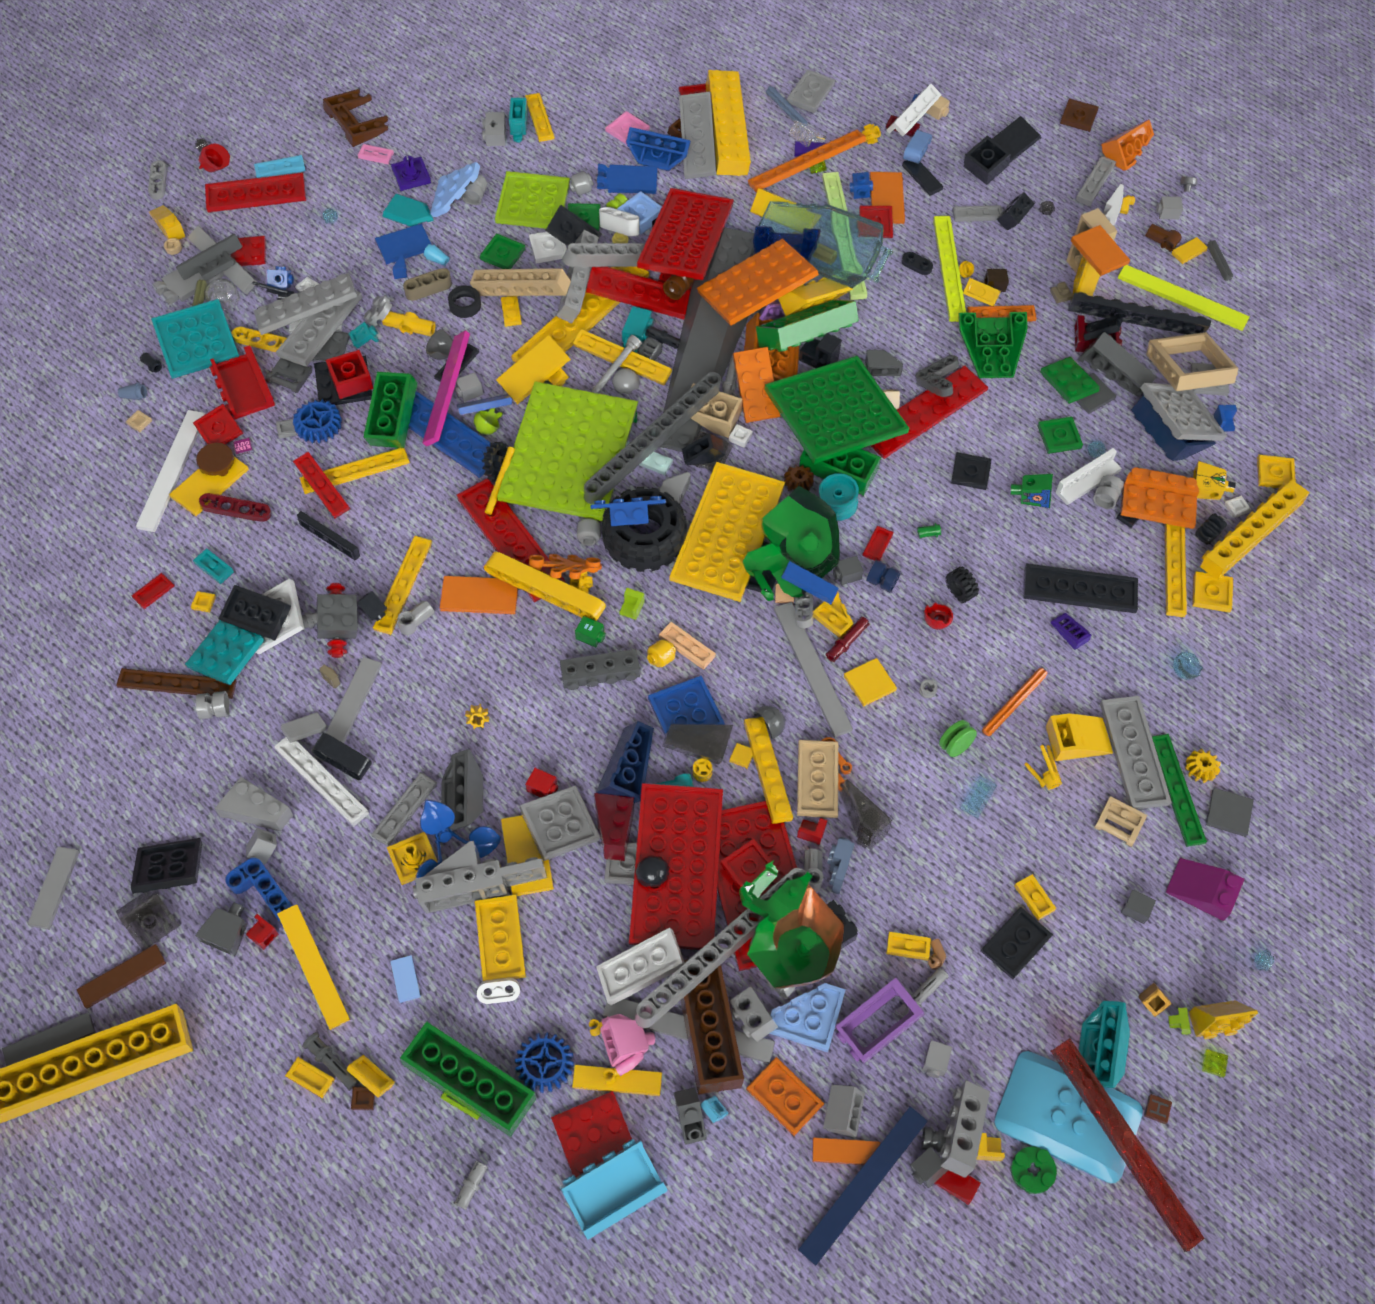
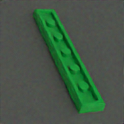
M1169 734L1152 736L1171 798V805L1185 845L1189 847L1206 844L1207 840Z

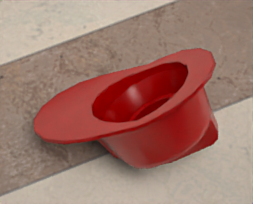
M210 144L201 150L198 159L200 163L199 169L204 168L210 173L221 170L229 165L230 154L220 144Z

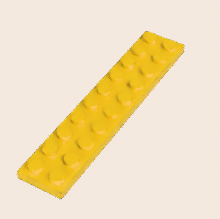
M637 266L610 267L641 277H649L647 270L637 268ZM585 291L581 311L572 323L555 316L511 355L512 360L517 362L548 335L566 352L573 346V342L581 329L587 332L590 331L620 302L586 293Z

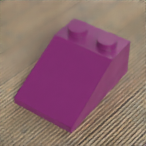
M1180 858L1165 893L1224 921L1231 914L1245 879L1226 869Z

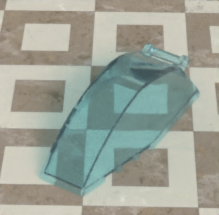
M770 201L755 231L771 245L781 239L788 243L790 235L795 231L837 251L835 262L829 265L794 248L818 270L819 276L849 288L855 287L865 279L878 283V277L889 255L891 256L893 253L891 249L883 246V225L881 223L829 204L820 206L816 204L803 205L802 203L789 204L788 202ZM815 245L810 247V252L815 249ZM882 252L883 254L873 274H869L879 253Z

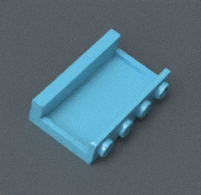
M632 1139L622 1145L623 1150L618 1153L612 1151L602 1157L603 1162L598 1165L592 1163L582 1169L583 1174L578 1177L572 1175L562 1181L564 1185L559 1188L587 1240L668 1191L664 1182L660 1180L640 1140L635 1142Z

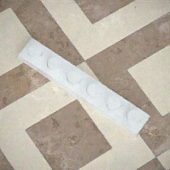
M285 737L274 746L275 750L353 827L369 814L368 810L297 741L290 743Z

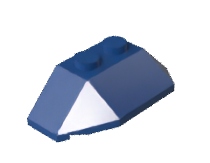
M632 127L629 128L626 144L638 164L653 166L666 171H670L687 157L691 142L687 139Z

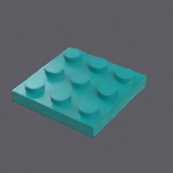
M219 620L185 665L193 671L231 685L265 640L261 635Z

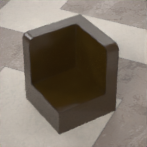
M987 269L984 284L1001 292H1006L1009 283L1007 269Z

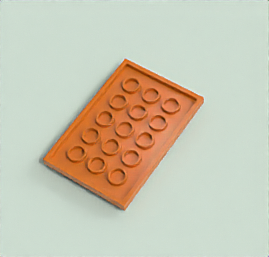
M781 239L708 282L703 283V285L697 287V291L732 326L818 276V270L784 239Z

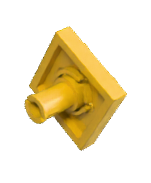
M425 832L386 847L401 885L414 881L418 872L415 868H419L425 861L433 859L438 862Z

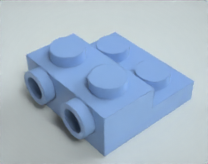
M640 191L617 208V210L639 216V234L641 235L652 227V221L658 217L662 206Z

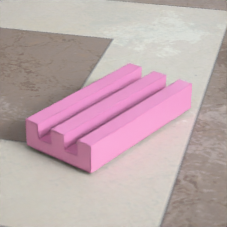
M363 144L358 153V158L389 165V160H391L394 151Z

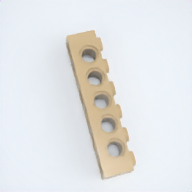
M563 268L475 270L470 281V285L479 292L480 296H566L571 283Z

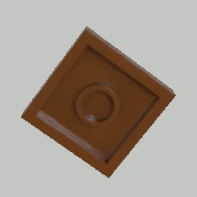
M1069 98L1060 124L1090 132L1099 106Z

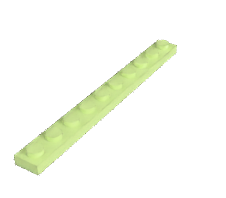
M823 173L822 180L846 283L853 288L849 292L850 300L867 299V290L839 173Z

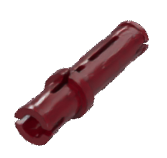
M861 616L843 637L835 641V645L825 654L829 661L835 662L841 654L849 650V646L870 625L868 619Z

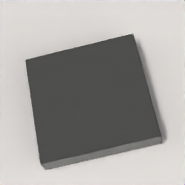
M1095 373L1089 376L1100 386L1099 392L1076 401L1088 414L1116 398V395Z
M1213 788L1206 825L1246 837L1249 831L1254 799Z

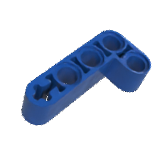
M248 859L230 871L225 877L227 886L235 894H241L254 886L282 925L277 913L292 907V905L259 859ZM259 867L257 872L251 873L254 868ZM241 879L239 884L233 885L236 880ZM270 883L269 887L262 889L264 884ZM281 898L278 904H273L275 899Z

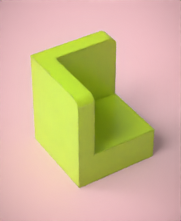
M626 588L624 603L619 614L637 620L645 602L644 593Z

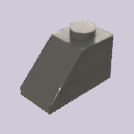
M876 349L867 350L865 365L872 376H901L903 363L885 350Z

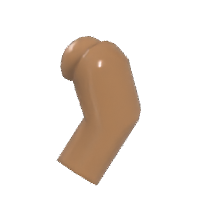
M940 939L932 940L930 943L934 953L929 958L928 965L934 970L939 967L941 968L946 959V953Z

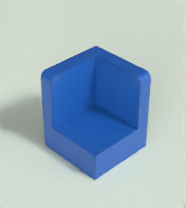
M1218 405L1214 413V419L1224 432L1235 431L1233 417L1237 412L1236 405Z

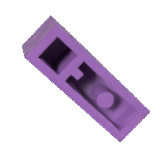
M777 299L761 308L759 319L769 320L784 317L785 314L779 300Z

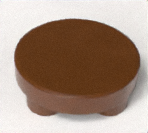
M210 443L199 450L196 462L203 474L226 476L234 463V455L227 445L223 443Z

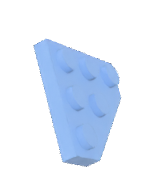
M477 162L467 164L459 170H454L452 173L440 177L430 213L433 217L447 213L451 208L449 205L454 199L458 200L466 191L465 187L469 182L473 183L477 179L480 165Z
M824 983L816 989L772 1009L771 1017L778 1028L769 1034L828 1053L846 989Z

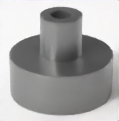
M1181 177L1180 185L1184 186L1185 192H1190L1191 187L1197 185V178Z

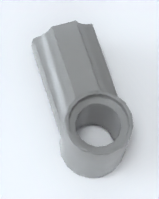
M423 600L410 611L400 613L398 615L400 632L404 635L413 634L417 626L435 613L431 605Z
M810 848L804 851V870L813 875L812 878L818 881L816 883L809 882V885L815 892L821 889L823 881L822 851Z

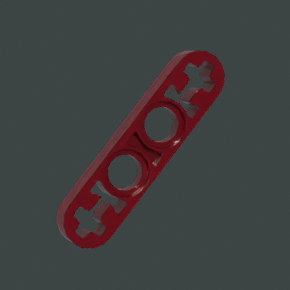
M205 493L199 498L200 507L205 512L265 522L271 517L270 507L263 503ZM224 503L231 504L229 509L221 508ZM243 506L250 508L246 513H242L239 510ZM263 510L266 511V513H263V515L259 514L262 513Z

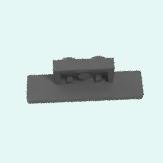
M232 234L176 266V269L183 280L199 272L202 278L207 281L235 265L229 255L242 248V245L237 236Z

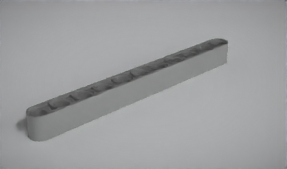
M794 868L761 896L760 899L768 901L787 880L802 877L806 874V871L801 868ZM750 909L745 910L638 1004L635 1015L637 1025L642 1028H649L746 943L754 935L759 922L765 918ZM754 917L758 921H752L749 918ZM739 930L743 932V934L739 935L736 934L734 931ZM723 943L726 944L728 947L722 948L719 944ZM704 957H711L713 961H706ZM694 970V971H696L698 974H697V975H691L688 971ZM680 984L683 988L676 989L672 985ZM664 998L667 1002L660 1003L656 999ZM648 1012L651 1016L643 1017L640 1013Z

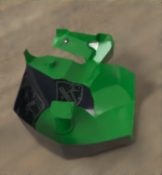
M798 486L775 508L761 518L763 534L771 544L748 552L742 561L746 572L756 579L762 589L761 594L767 601L774 600V593L762 575L763 570H770L784 593L796 598L804 596L806 591L781 578L789 561L820 578H823L839 564L840 543L836 513L817 495Z

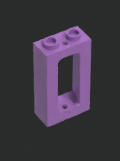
M894 978L835 1026L838 1030L836 1036L843 1044L847 1042L852 1049L849 1052L857 1062L861 1059L863 1063H866L925 1014L898 979ZM898 996L908 1007V1014L867 1047H862L852 1035V1031L893 997Z

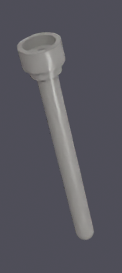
M631 335L628 338L626 348L591 392L599 393L631 351L641 346L642 342L636 336Z

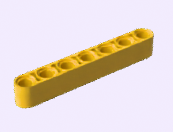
M494 551L483 567L488 574L581 618L585 616L597 621L606 608V604L601 599L556 578H552L500 552Z

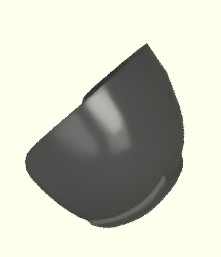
M437 330L427 343V355L437 360L447 359L453 339L444 330Z
M762 706L754 711V715L760 714L766 721L772 739L783 732L785 718L779 709L773 706Z

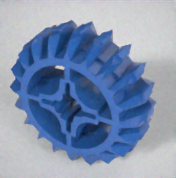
M315 399L312 403L308 401L307 405L302 404L301 408H297V413L294 414L293 425L295 432L305 442L310 440L313 444L317 440L320 444L323 439L327 442L328 437L333 439V434H338V429H341L342 418L340 411H338L334 404L332 405L329 401L325 403L323 399L320 402Z
M548 1032L544 1034V1038H541L540 1033H537V1040H533L530 1036L528 1037L530 1044L522 1042L521 1046L524 1050H517V1055L520 1057L515 1058V1064L519 1065L515 1068V1071L520 1073L518 1076L520 1081L525 1080L524 1086L528 1087L532 1083V1091H535L537 1086H540V1093H544V1087H548V1091L553 1092L552 1085L555 1084L556 1088L560 1089V1080L563 1083H567L568 1080L564 1074L572 1075V1071L569 1068L574 1067V1062L570 1060L574 1056L573 1053L568 1052L570 1050L569 1045L563 1046L565 1043L563 1038L557 1042L558 1037L556 1034L549 1039ZM542 1047L541 1052L537 1056L528 1058L535 1049ZM549 1047L556 1049L561 1054L562 1060H557V1057L549 1055ZM546 1054L548 1062L545 1064L543 1071L541 1063L539 1062H543V1059L545 1058ZM526 1065L539 1069L540 1078L531 1075ZM561 1067L554 1076L547 1078L550 1070Z

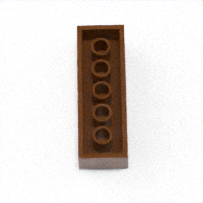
M704 957L706 961H713L711 957ZM720 965L680 1000L698 1095L740 1089L744 1081L727 991ZM694 970L688 971L691 975H697V974H698V973H697L696 971H694ZM677 984L678 989L683 988L680 984Z

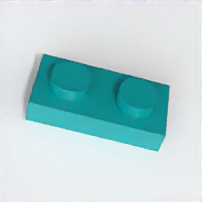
M207 548L193 560L197 567L220 585L234 573L233 568Z

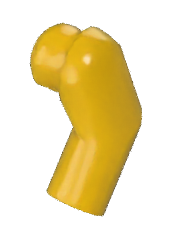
M1126 195L1123 198L1120 213L1128 214L1129 204L1134 205L1135 203L1134 196Z

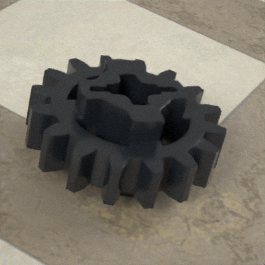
M494 441V443H490V447H486L487 453H483L484 459L482 462L484 466L482 469L486 470L484 475L488 476V480L496 481L508 449L506 447L507 444Z

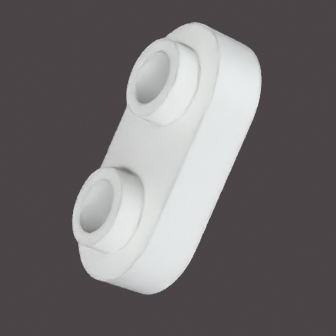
M514 978L486 980L481 982L477 988V997L485 1004L513 1001L520 994V984ZM511 985L513 989L508 991L505 987ZM490 988L492 991L491 993H486L484 989Z

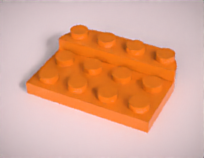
M1134 467L1127 475L1124 483L1120 515L1194 529L1196 525L1197 496L1199 494L1197 481L1191 477L1188 478L1181 475Z

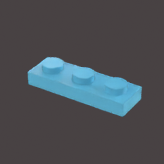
M302 155L254 164L257 178L306 171Z

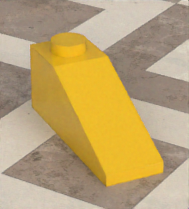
M162 205L149 211V214L167 239L176 238L180 240L186 237L181 223L167 207Z

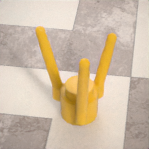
M1041 745L1040 748L1049 771L1043 773L1044 778L1042 779L1027 762L1024 765L1039 781L1041 787L1046 786L1048 790L1059 787L1062 781L1058 774L1050 745L1046 746L1048 754L1044 745Z

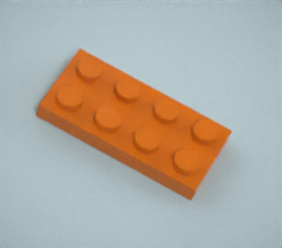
M768 347L733 353L745 423L780 417V412L764 390L765 384L774 382Z

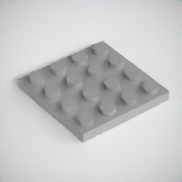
M1144 383L1140 387L1144 397L1151 402L1153 409L1159 413L1163 423L1170 428L1172 435L1176 439L1223 441L1227 437L1193 389L1176 391L1171 384Z

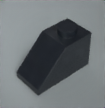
M711 433L682 449L685 465L713 463L726 455L723 440Z
M373 591L368 592L357 601V607L371 621L374 619L379 621L386 615L384 611L387 607Z

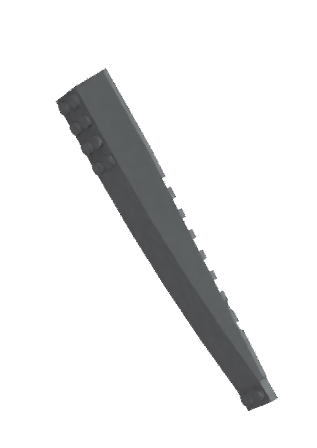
M724 227L704 279L694 280L663 413L691 388L693 383L696 384L707 373L716 372L721 376L722 380L749 316L730 326L698 293L697 287L755 255L759 250L769 247L758 234ZM690 418L659 447L682 452L684 447L697 439L702 426Z

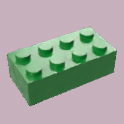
M377 372L363 436L370 446L405 447L417 388V382L411 374Z
M858 449L814 464L804 450L800 456L799 467L804 465V468L810 467V472L823 479L833 474L851 476L859 487L858 494L864 496L879 470L881 457L863 449Z

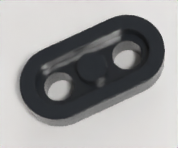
M906 252L902 256V264L905 267L921 275H928L932 272L933 263L930 260L914 252Z

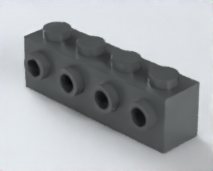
M636 649L560 660L564 689L575 690L579 686L586 685L588 687H595L599 683L614 684L619 680L633 681L640 677Z

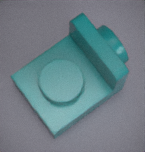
M363 322L348 333L356 348H360L371 339L379 342L377 330L366 322Z

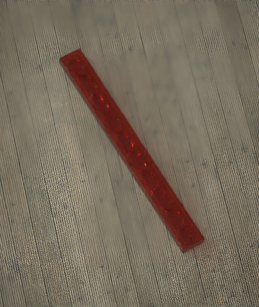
M1070 1038L1052 1049L1051 1053L1184 1252L1190 1251L1205 1238Z

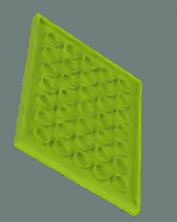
M534 382L513 447L515 451L498 492V501L602 521L605 509L591 510L590 505L594 504H589L584 500V484L627 446L638 401ZM614 488L601 499L605 500V504L611 502Z

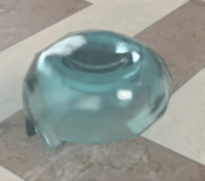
M1188 651L1181 652L1173 661V669L1178 677L1184 680H1192L1201 675L1200 672L1203 666L1200 665L1199 659L1195 654Z

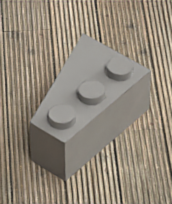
M242 777L238 779L214 808L221 818L255 824L256 826L281 831L293 817L289 806Z

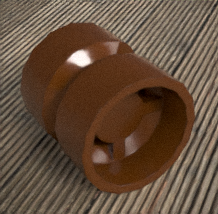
M672 274L664 282L663 290L669 298L678 300L692 286L693 278L679 277Z

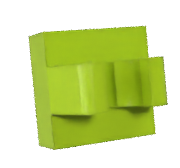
M1187 1007L1178 1008L1179 1015L1168 1016L1170 1028H1181L1182 1034H1191Z

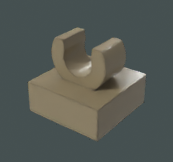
M1065 282L1058 283L1056 287L1050 289L1056 303L1069 301L1073 297Z

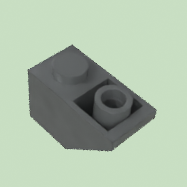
M695 1087L673 1092L685 1145L707 1140L700 1101Z

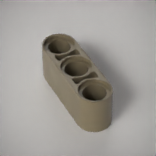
M440 268L410 278L403 283L405 296L410 301L445 291L452 285L450 271L446 268Z

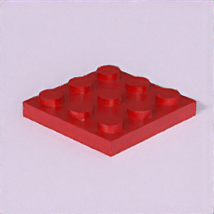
M613 1091L551 1117L571 1172L575 1177L583 1174L582 1169L592 1163L598 1165L603 1162L602 1157L612 1151L618 1153L623 1150L622 1145L632 1140Z

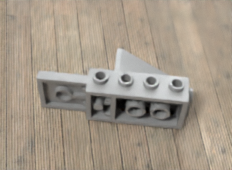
M470 841L425 876L416 878V886H413V893L415 899L418 900L425 913L428 914L475 903L476 900L508 895L507 887L545 879L547 874L542 858L538 859L536 857L529 858L519 864L517 862L507 863L505 867H501L499 860L495 859L484 860L481 864L474 841Z

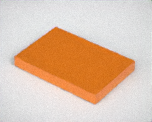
M1101 225L1071 238L1073 245L1100 276L1128 265L1130 262L1128 256Z
M777 1057L746 1088L793 1136L825 1104Z

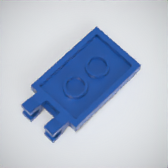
M598 164L597 189H608V193H639L641 191L644 194H656L657 167L610 164L608 168L604 164Z

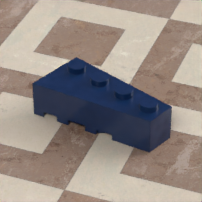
M637 721L624 728L596 793L634 797V804L641 801L642 783L646 781L654 731L653 727Z

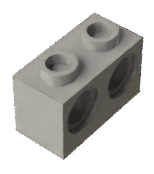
M751 986L730 1000L734 1007L731 1012L737 1021L741 1019L744 1023L741 1028L748 1038L752 1036L758 1042L778 1028ZM747 1004H750L748 1009L743 1010ZM757 1021H761L758 1026L754 1027Z

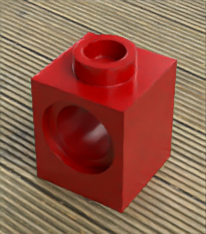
M534 768L525 784L527 792L540 798L556 793L559 787L556 776L538 768Z

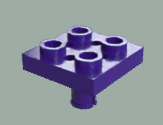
M408 155V160L405 156L403 161L391 164V169L400 191L431 183V178L422 156L413 158Z

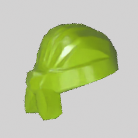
M495 408L490 409L488 412L478 411L474 417L476 430L485 435L493 434L500 427L498 419L502 417L503 413H494Z

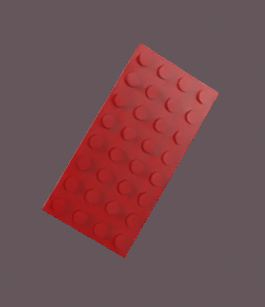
M670 188L637 261V268L703 280L732 210L734 199Z
M642 783L635 871L643 858L654 855L666 860L670 873L667 880L658 887L642 886L636 878V873L634 874L629 945H638L668 928L673 930L680 949L701 950L714 938L723 789Z
M766 801L722 810L717 890L727 926L748 908L742 905L739 894L740 889L721 866V860L752 839H755L779 870L778 876L760 894V897L791 870L797 868L784 822L772 824ZM754 917L749 918L752 921H758ZM739 930L734 931L736 934H743V932ZM752 937L734 952L739 971L757 968L747 955Z

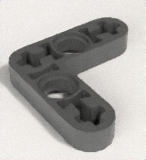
M954 355L947 356L915 374L917 384L940 397L952 395V382L942 377L959 368L958 357Z

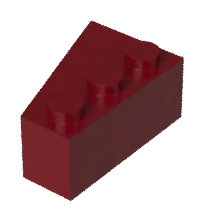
M594 793L595 812L604 859L625 861L634 817V797Z

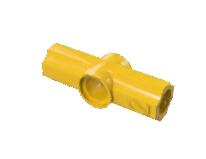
M389 311L382 321L383 325L397 328L402 333H410L409 335H412L414 332L432 336L436 327L434 321L421 319L412 312L400 314Z

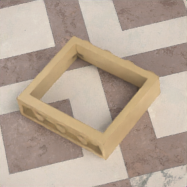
M1207 332L1149 340L1146 355L1176 391L1235 383L1238 367ZM1201 350L1216 369L1185 374L1170 357V354Z

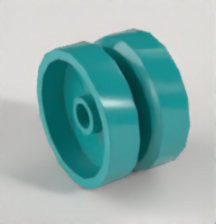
M845 474L829 475L822 480L819 486V498L824 500L833 509L837 520H846L855 514L858 509L859 492L856 481L851 476Z

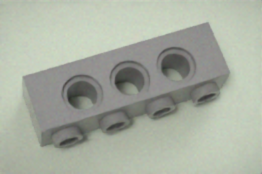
M967 1080L960 1087L957 1086L953 1092L952 1098L955 1101L948 1114V1117L951 1118L950 1124L946 1127L944 1133L946 1142L940 1151V1156L942 1157L941 1167L964 1178L975 1169L990 1091Z

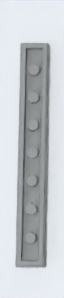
M792 602L775 607L774 612L834 738L852 732L853 728L805 629L799 628L796 625L795 608Z
M625 999L613 1005L606 1003L603 1017L622 1014L635 1020L636 1009L639 1003ZM648 1012L640 1013L643 1017L651 1016ZM667 1012L652 1026L644 1028L688 1041L683 1015ZM734 1030L740 1056L770 1064L775 1041L762 1038L756 1042L752 1036L748 1038L745 1033Z

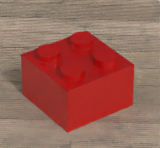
M360 349L326 360L329 374L339 399L373 389L371 376Z

